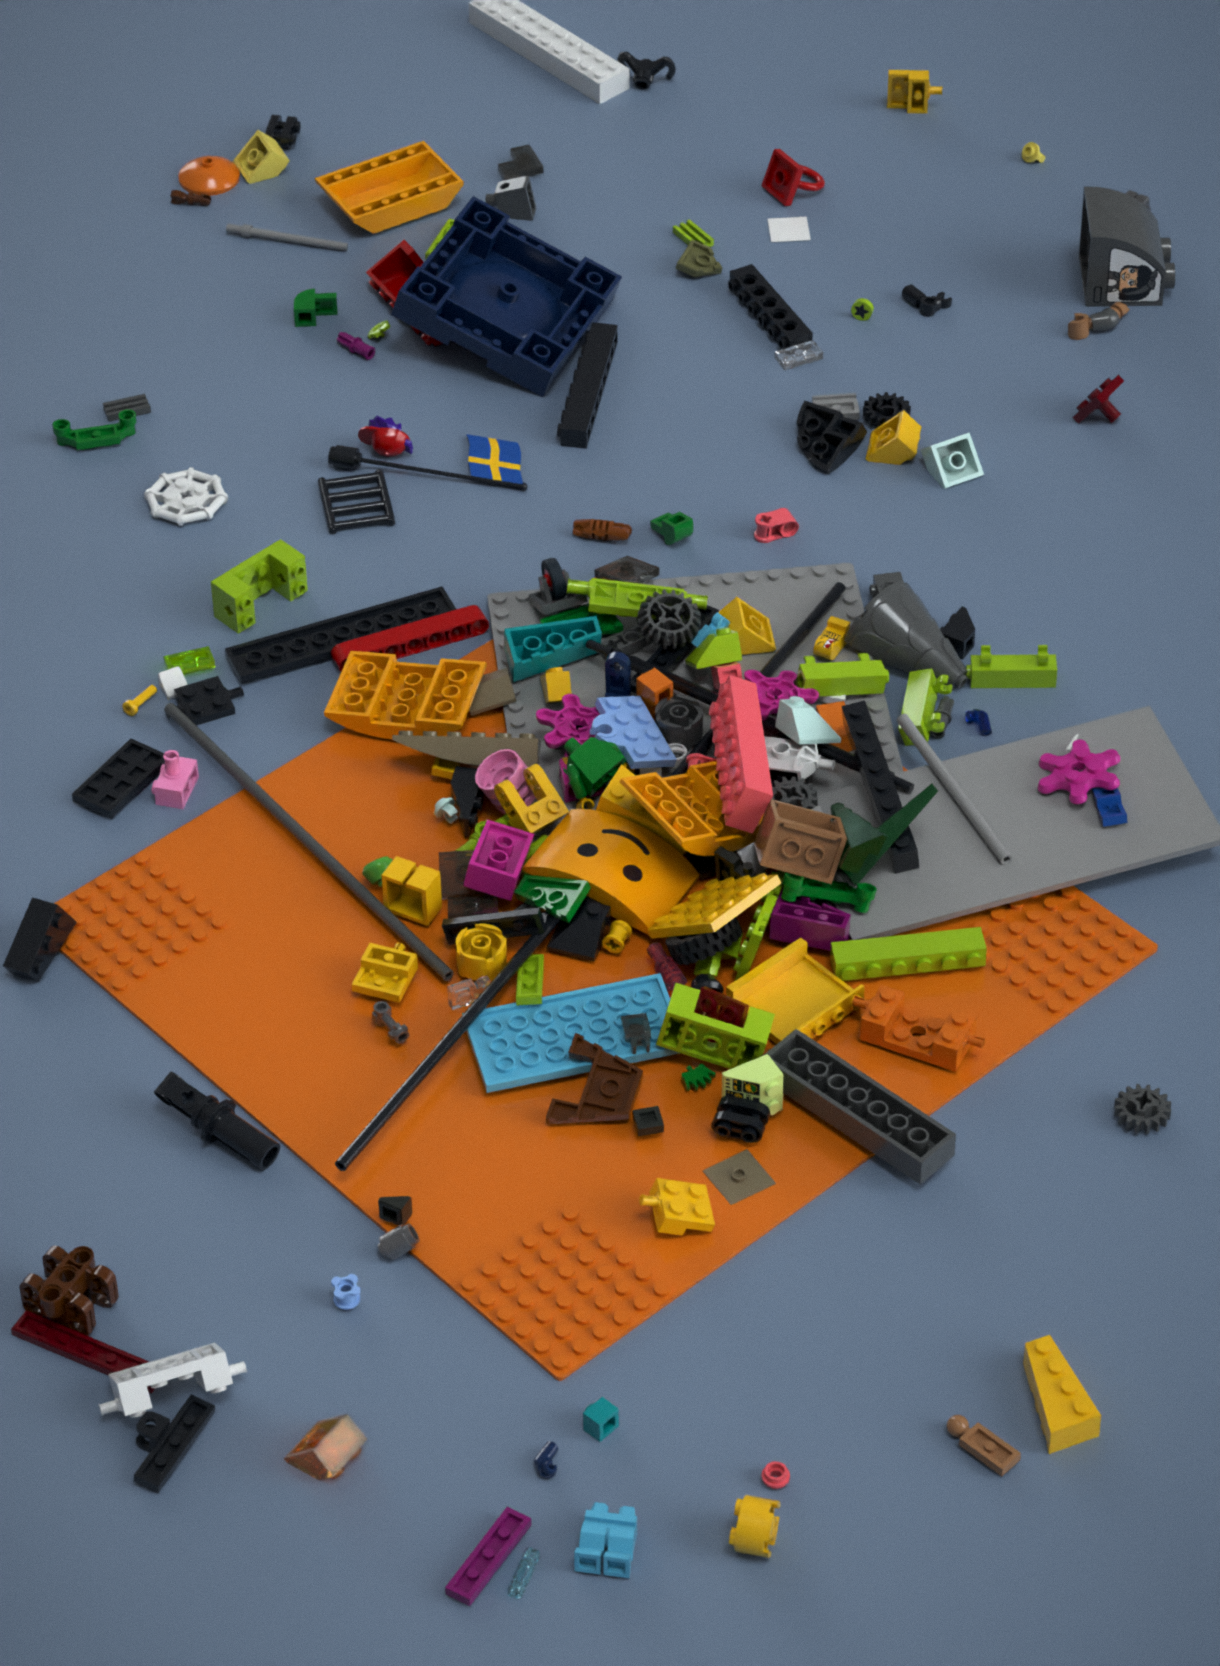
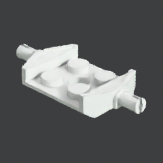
M764 736L770 770L797 773L798 781H800L802 778L806 779L817 769L832 771L835 769V760L821 759V755H818L817 744L799 745L791 739Z

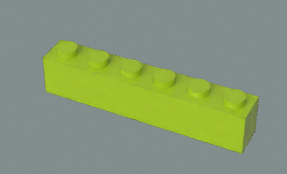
M981 927L831 942L830 962L833 974L842 981L982 967L986 966L987 947Z

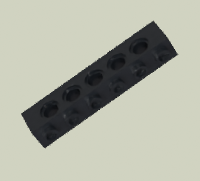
M753 264L730 271V280H728L729 290L738 297L741 304L745 305L749 313L758 320L759 325L764 327L770 338L777 342L781 350H784L789 357L812 350L813 332Z

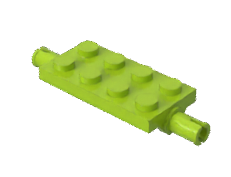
M591 578L589 582L568 579L567 594L587 595V598H589L588 612H595L597 614L637 617L642 602H645L647 596L653 597L655 591L661 595L664 589L667 593H671L674 589L677 595L683 592L684 598L691 597L692 604L697 603L698 609L706 610L708 595L687 594V591L681 588ZM652 614L651 618L656 620V616Z

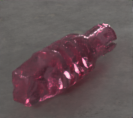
M653 943L647 948L648 955L655 963L654 970L656 974L661 973L668 992L673 991L675 983L682 985L688 983L679 966L672 957L667 956L660 943Z

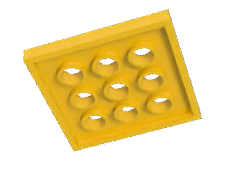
M766 873L755 877L746 875L739 879L729 877L723 881L718 879L710 880L705 883L703 890L690 894L688 896L689 900L685 903L672 907L670 914L657 918L654 921L655 924L647 931L651 939L716 932L780 885L781 881L777 874L766 875Z

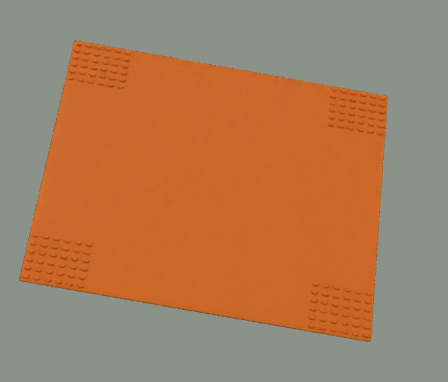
M616 566L595 577L623 582L636 581V579ZM493 639L459 659L486 662L487 666L483 675L498 670ZM503 706L473 716L468 711L462 728L455 732H461V737H471V732L486 733V737H495V733H507ZM344 728L259 779L256 783L383 905L382 887H379L378 884L372 885L362 874L363 867L370 862L385 856L392 859L398 856L415 862L416 867L423 865L440 871L442 908L431 923L426 926L398 915L395 916L454 972L453 977L448 981H444L417 955L418 969L400 1003L353 992L352 982L361 968L360 960L369 943L394 948L395 944L399 942V944L403 943L405 945L404 951L415 952L245 788L54 903L59 905L77 922L59 949L60 953L385 1233L396 1228L398 1225L380 1218L379 1198L411 1197L412 1215L405 1225L410 1223L414 1227L420 1242L415 1244V1248L408 1251V1253L557 1381H562L875 1155L784 1093L783 1110L769 1116L760 1141L749 1143L743 1140L719 1136L712 1129L711 1123L722 1098V1072L730 1069L682 1053L631 1063L643 1070V1079L629 1120L547 1124L546 1115L552 1098L579 1104L590 1072L487 1093L467 1032L465 1031L345 1171L339 1170L335 1166L336 1160L462 1016V1013H465L490 984L459 975L456 961V944L448 945L442 928L443 919L514 911V909L524 903L516 898L515 893L510 901L463 886L465 878L455 871L456 864L460 862L455 856V850L469 841V837H465L459 819L450 824L444 816L437 818L434 815L435 804L442 798L451 797L452 779L431 775L435 756L417 751L392 739L374 737ZM460 764V767L478 769L479 767L476 765ZM483 794L482 811L477 812L478 823L487 821V819L496 821L505 815L500 813L489 798ZM474 827L472 828L471 834L475 832ZM769 868L766 872L768 875H771L772 871L777 872L778 870ZM716 875L703 880L699 877L679 904L689 900L688 896L690 894L703 890L705 883L716 879ZM520 877L517 886L519 885L523 877ZM1075 886L891 936L981 927L987 947L986 966L857 979L844 982L853 989L863 984L864 998L868 1000L875 996L881 985L905 992L904 1007L943 1020L947 1019L953 1008L977 1016L976 1036L986 1038L983 1048L971 1045L955 1072L860 1040L861 1017L866 1011L862 1008L852 1011L839 1023L833 1024L821 1035L814 1037L813 1040L930 1116L1157 952L1158 945ZM761 899L736 916L743 934L741 946L745 939H750L746 937L750 924L752 922L756 923L753 917L759 904L763 906L764 904L761 902ZM611 916V924H612L613 921L618 920V919H616V918H614V917ZM771 918L749 971L791 944L789 942L784 943L769 939ZM630 926L632 934L625 940L624 949L620 953H611L602 945L595 961L547 950V945L556 927L532 953V955L544 954L543 997L661 973L671 998L675 983L691 987V982L696 977L693 975L696 963H689L688 965L675 964L665 943L668 937L651 939L648 934ZM531 935L506 938L507 963ZM807 947V954L833 973L830 951ZM737 958L720 960L717 977H714L722 984L723 994L725 995L726 987L734 982L737 972L733 971ZM517 972L486 1008L516 1002ZM379 1001L388 1003L391 1007V1017L395 1022H399L400 1025H406L409 1037L405 1042L397 1043L394 1039L391 1040L388 1037L390 1030L386 1026L375 1024L372 1020L375 1003ZM914 1033V1034H912V1035L915 1036V1037H919V1036H921V1035H923V1034H921V1033ZM769 1038L763 1055L777 1045ZM700 1064H704L705 1067L716 1073L715 1078H712L711 1084L706 1082V1088L698 1085V1090L690 1086V1090L687 1091L681 1078L682 1073L688 1072L686 1068L689 1065L695 1069ZM658 1106L664 1123V1132L638 1136L633 1120V1110ZM748 1149L776 1184L730 1205L704 1174L703 1170ZM656 1178L704 1184L707 1187L715 1226L711 1232L686 1229L683 1236L659 1233L656 1227L653 1208L650 1206H640V1195L650 1196L649 1191Z

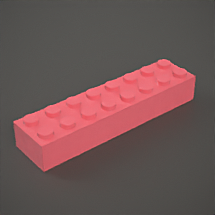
M729 675L726 683H722L719 688L716 702L713 701L709 708V715L711 716L710 728L713 730L712 742L715 744L714 756L717 759L716 771L719 774L718 785H720L721 789L720 799L723 804L722 814H724L725 825L753 834L773 797L757 685L756 683Z

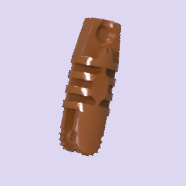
M578 519L573 523V535L588 539L625 541L633 531L629 524L608 520Z

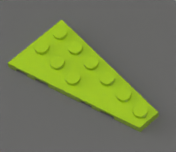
M778 870L771 873V875H778L781 884L762 897L761 902L764 903L763 906L760 904L757 906L753 917L756 923L752 922L746 934V937L750 939L743 941L739 952L743 958L738 956L733 971L737 972L734 981L748 973L771 918V913L782 890L784 871Z

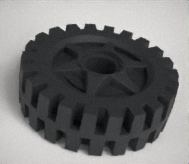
M735 917L716 932L668 937L665 943L675 964L688 965L689 963H696L698 960H705L708 956L712 957L716 955V952L725 950V947L731 946L733 942H736L741 937L742 929Z

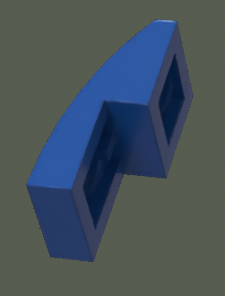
M1101 787L1092 788L1093 798L1103 827L1128 823L1127 813L1122 805L1121 794L1118 788L1114 790H1106Z

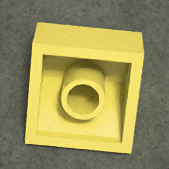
M257 130L233 162L238 166L246 181L252 184L278 177L290 160L275 139Z

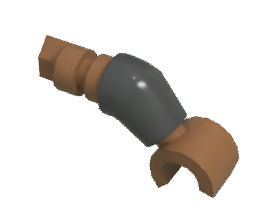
M1115 302L1110 308L1089 316L1083 313H1074V320L1068 323V336L1073 340H1081L1088 337L1089 329L1092 332L1113 329L1119 323L1120 318L1130 309L1124 303Z

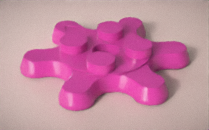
M747 670L744 673L745 680L757 685L762 721L766 720L770 714L778 713L780 699H790L792 696L803 698L807 704H813L819 698L817 690L799 688L794 685L797 674L793 671H782L775 678L765 677L757 670Z
M566 694L562 697L564 708L559 711L542 708L536 712L538 723L554 729L544 737L548 748L556 749L566 744L572 737L581 745L590 737H595V735H590L589 731L594 718L600 715L596 707L588 708L580 703L579 697L574 694ZM577 725L583 726L582 728L576 730Z
M1082 739L1075 740L1072 744L1071 752L1066 755L1057 756L1045 753L1040 757L1039 767L1050 771L1051 774L1040 779L1037 787L1038 791L1042 794H1049L1060 789L1067 790L1070 793L1069 800L1071 803L1082 804L1087 800V792L1092 788L1101 787L1106 790H1114L1119 787L1120 780L1115 774L1109 773L1106 770L1120 762V755L1114 749L1097 754L1091 753L1088 744Z

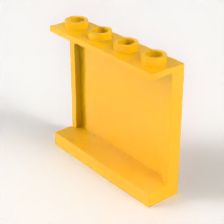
M801 937L726 987L727 996L751 1007L775 1014L768 1038L776 1044L795 1029L811 1039L821 1035L827 1028L835 1023H839L852 1011L859 1009V1007L852 1006L855 995L864 998L863 984L855 989L847 985L807 954L808 943Z

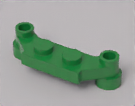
M130 409L122 410L118 414L119 422L116 424L75 430L71 429L68 420L58 419L52 424L53 433L56 435L58 445H70L76 447L77 450L121 444V440L126 436H132L136 433V413Z
M785 872L781 898L794 902L798 896H807L811 900L820 898L836 904L846 902L853 904L854 910L860 913H867L871 901L875 898L877 888L868 883H858L857 888L849 886L848 883L832 881V884Z

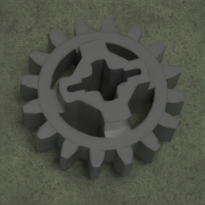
M793 776L788 781L786 777H782L781 783L776 780L773 781L772 799L807 809L818 806L817 790H813L812 783L805 785L804 778L796 781V777Z
M1136 1084V1089L1127 1086L1126 1093L1120 1091L1118 1098H1115L1114 1116L1118 1117L1119 1124L1126 1123V1130L1133 1127L1137 1134L1140 1130H1144L1146 1134H1149L1150 1129L1158 1132L1160 1126L1166 1127L1167 1120L1171 1118V1101H1167L1168 1095H1160L1159 1088H1156L1154 1091L1150 1090L1149 1084L1145 1088H1141L1140 1084Z

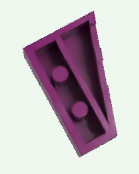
M782 888L771 913L769 939L793 943L801 937L808 943V947L828 951L831 950V942L849 940L851 914L825 903L819 906L810 902V897L807 896L797 897L794 902L786 901L781 898Z

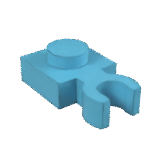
M717 612L712 617L711 624L709 626L705 624L691 643L698 647L709 634L716 633V629L728 627L730 621Z

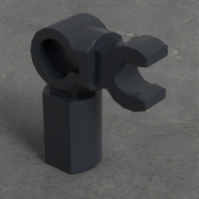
M912 284L905 286L902 290V297L916 308H920V314L923 316H933L940 308H949L952 304L951 297L944 299V292L938 293L936 297L926 296Z

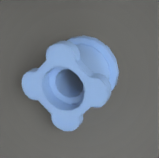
M349 1274L347 1277L341 1278L337 1276L331 1280V1285L335 1288L333 1302L339 1309L350 1310L355 1308L360 1302L361 1291L360 1287L357 1286L358 1277L355 1274Z

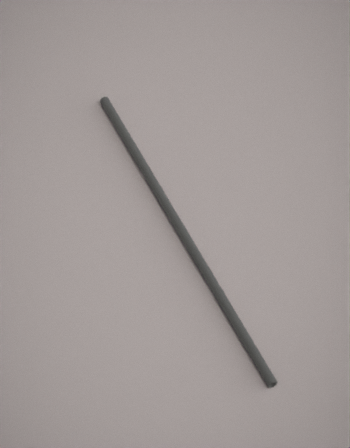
M168 703L165 706L164 711L444 981H448L453 977L454 972L178 707L173 703Z

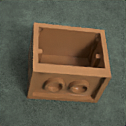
M771 799L764 812L754 846L761 866L832 884L847 837L840 817Z

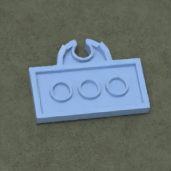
M640 696L597 698L595 706L600 715L594 718L589 731L590 735H595V738L598 740L615 743L625 756L631 769L674 767L677 759Z

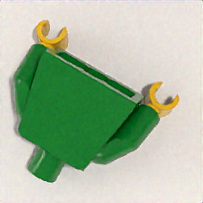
M572 737L564 745V749L570 754L567 762V775L576 799H579L576 809H585L584 803L587 804L588 809H593L595 804L593 800L586 798L587 794L591 797L612 779L621 764L629 771H635L626 763L625 756L615 743L590 737L581 745Z

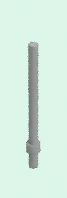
M227 224L226 232L241 234L242 237L251 238L255 236L340 251H347L348 243L258 229L247 224H243V226Z

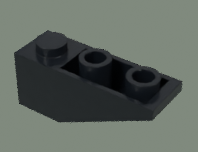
M456 766L451 780V797L455 800L454 807L458 811L457 817L465 837H470L472 828H475L478 823L477 812L482 811V796L484 793L475 782L477 769Z

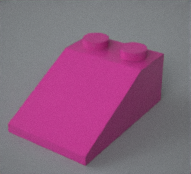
M487 819L469 861L463 886L511 901L534 834Z

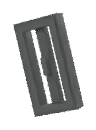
M145 394L103 403V409L109 422L119 420V412L126 409L135 411L136 416L151 412V406Z

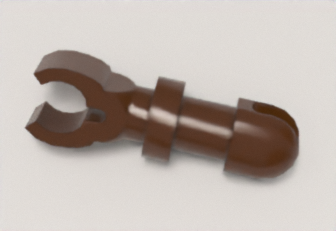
M172 190L170 195L172 204L188 202V205L198 203L208 206L211 203V197L206 194L194 195L192 192L186 194L180 190Z

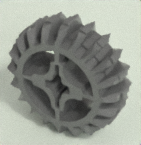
M664 589L661 595L655 591L653 597L647 596L645 602H642L640 605V611H638L637 624L638 628H641V636H646L647 642L654 641L655 647L659 644L663 645L664 650L667 646H671L675 650L677 644L683 648L686 642L691 643L693 637L697 636L701 625L700 611H697V603L692 604L691 597L685 599L683 592L677 595L674 589L671 593H667ZM652 614L656 616V620L658 621L657 624L653 622L651 618ZM682 615L685 617L687 621L686 625L682 622L683 620L680 618Z

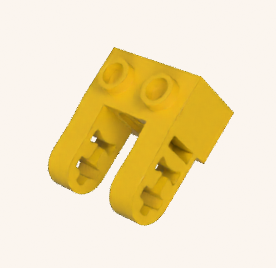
M533 764L524 769L523 775L538 800L536 803L527 807L509 780H504L495 785L494 792L510 819L508 822L511 827L536 834L561 820L569 813V810L541 766Z

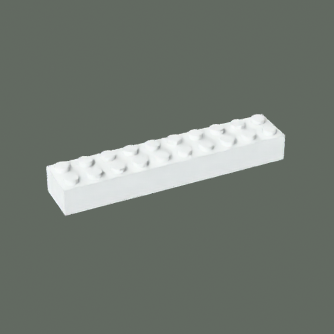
M473 0L469 2L470 24L595 102L601 104L630 89L628 67L519 0Z

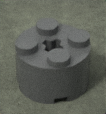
M674 695V699L667 700V698H664L656 705L655 723L668 744H682L689 751L703 736V709L699 706V702L690 696Z

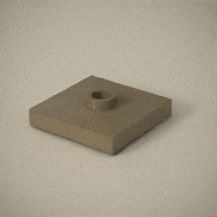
M748 1149L703 1170L704 1174L730 1205L776 1184Z

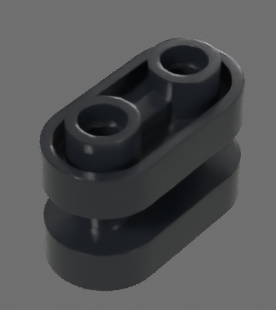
M272 114L265 134L275 139L276 142H281V148L291 149L292 145L296 143V134L300 133L301 122L294 116H288L286 122H282L281 115Z
M724 1096L720 1099L711 1127L722 1137L734 1138L749 1143L758 1142L762 1139L765 1131V1125L770 1116V1109L758 1101L735 1096Z

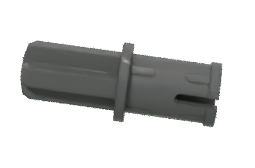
M944 696L940 700L938 709L934 712L941 713L940 722L937 723H945L944 731L939 733L930 731V735L934 738H943L947 724L952 720L951 712L954 700L950 699L949 696Z

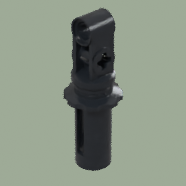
M171 1071L154 1090V1094L162 1102L191 1119L193 1127L201 1129V1140L210 1144L217 1139L260 1170H266L276 1160L280 1152V1144L235 1114L236 1104L234 1101L226 1099L220 1103L218 1098L213 1095L205 1096Z

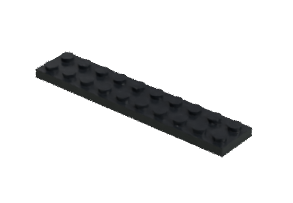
M443 586L231 646L225 648V656L240 683L243 684L332 658L331 650L339 643L456 610V607Z

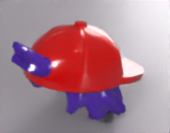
M377 415L374 417V420L369 419V426L361 427L358 432L360 441L371 445L373 450L381 456L394 457L404 451L410 454L413 452L409 436L401 430L402 424H395L390 417L384 419Z

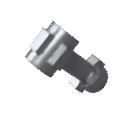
M384 1001L375 1003L374 1011L372 1012V1020L375 1024L386 1026L390 1030L388 1037L391 1040L394 1039L397 1043L405 1042L409 1037L406 1025H400L399 1022H395L391 1017V1007L388 1003Z

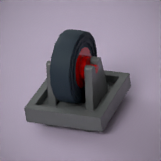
M548 558L542 561V576L538 577L540 591L529 594L530 603L543 615L552 616L558 614L560 610L566 608L576 609L581 604L588 602L586 595L567 594L569 574L565 569H561L556 558Z

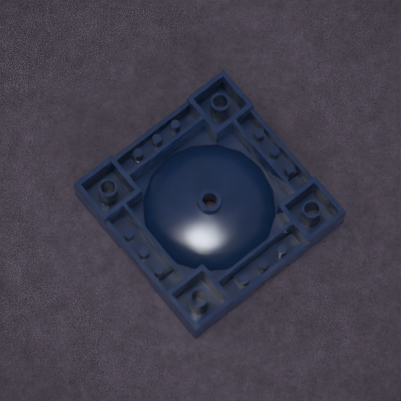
M473 196L455 218L453 226L421 267H417L401 287L391 315L447 346L453 341L488 360L486 367L543 397L569 362L572 353L585 337L586 331H590L592 322L597 323L613 301L622 276L587 257H584L582 261L577 260L509 223L510 216Z

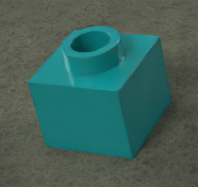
M604 1397L588 1405L583 1412V1430L599 1442L619 1426V1408Z

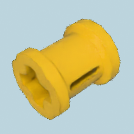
M621 920L613 921L610 926V933L602 940L603 947L611 953H620L624 949L625 940L632 934L630 925Z

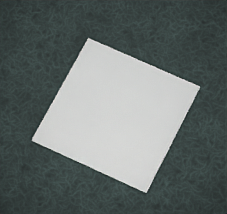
M807 217L767 219L771 242L811 240Z

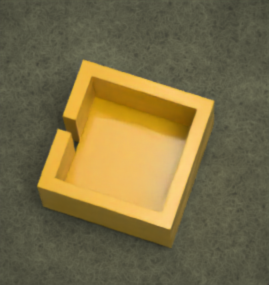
M396 856L382 874L384 906L395 915L428 926L442 908L440 871L423 865L416 867L415 862Z

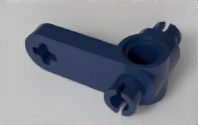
M612 652L606 659L605 697L631 696V665L629 657L624 653Z

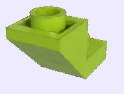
M742 935L731 946L725 947V950L716 952V955L708 956L705 960H698L693 975L709 974L717 977L720 960L738 958Z

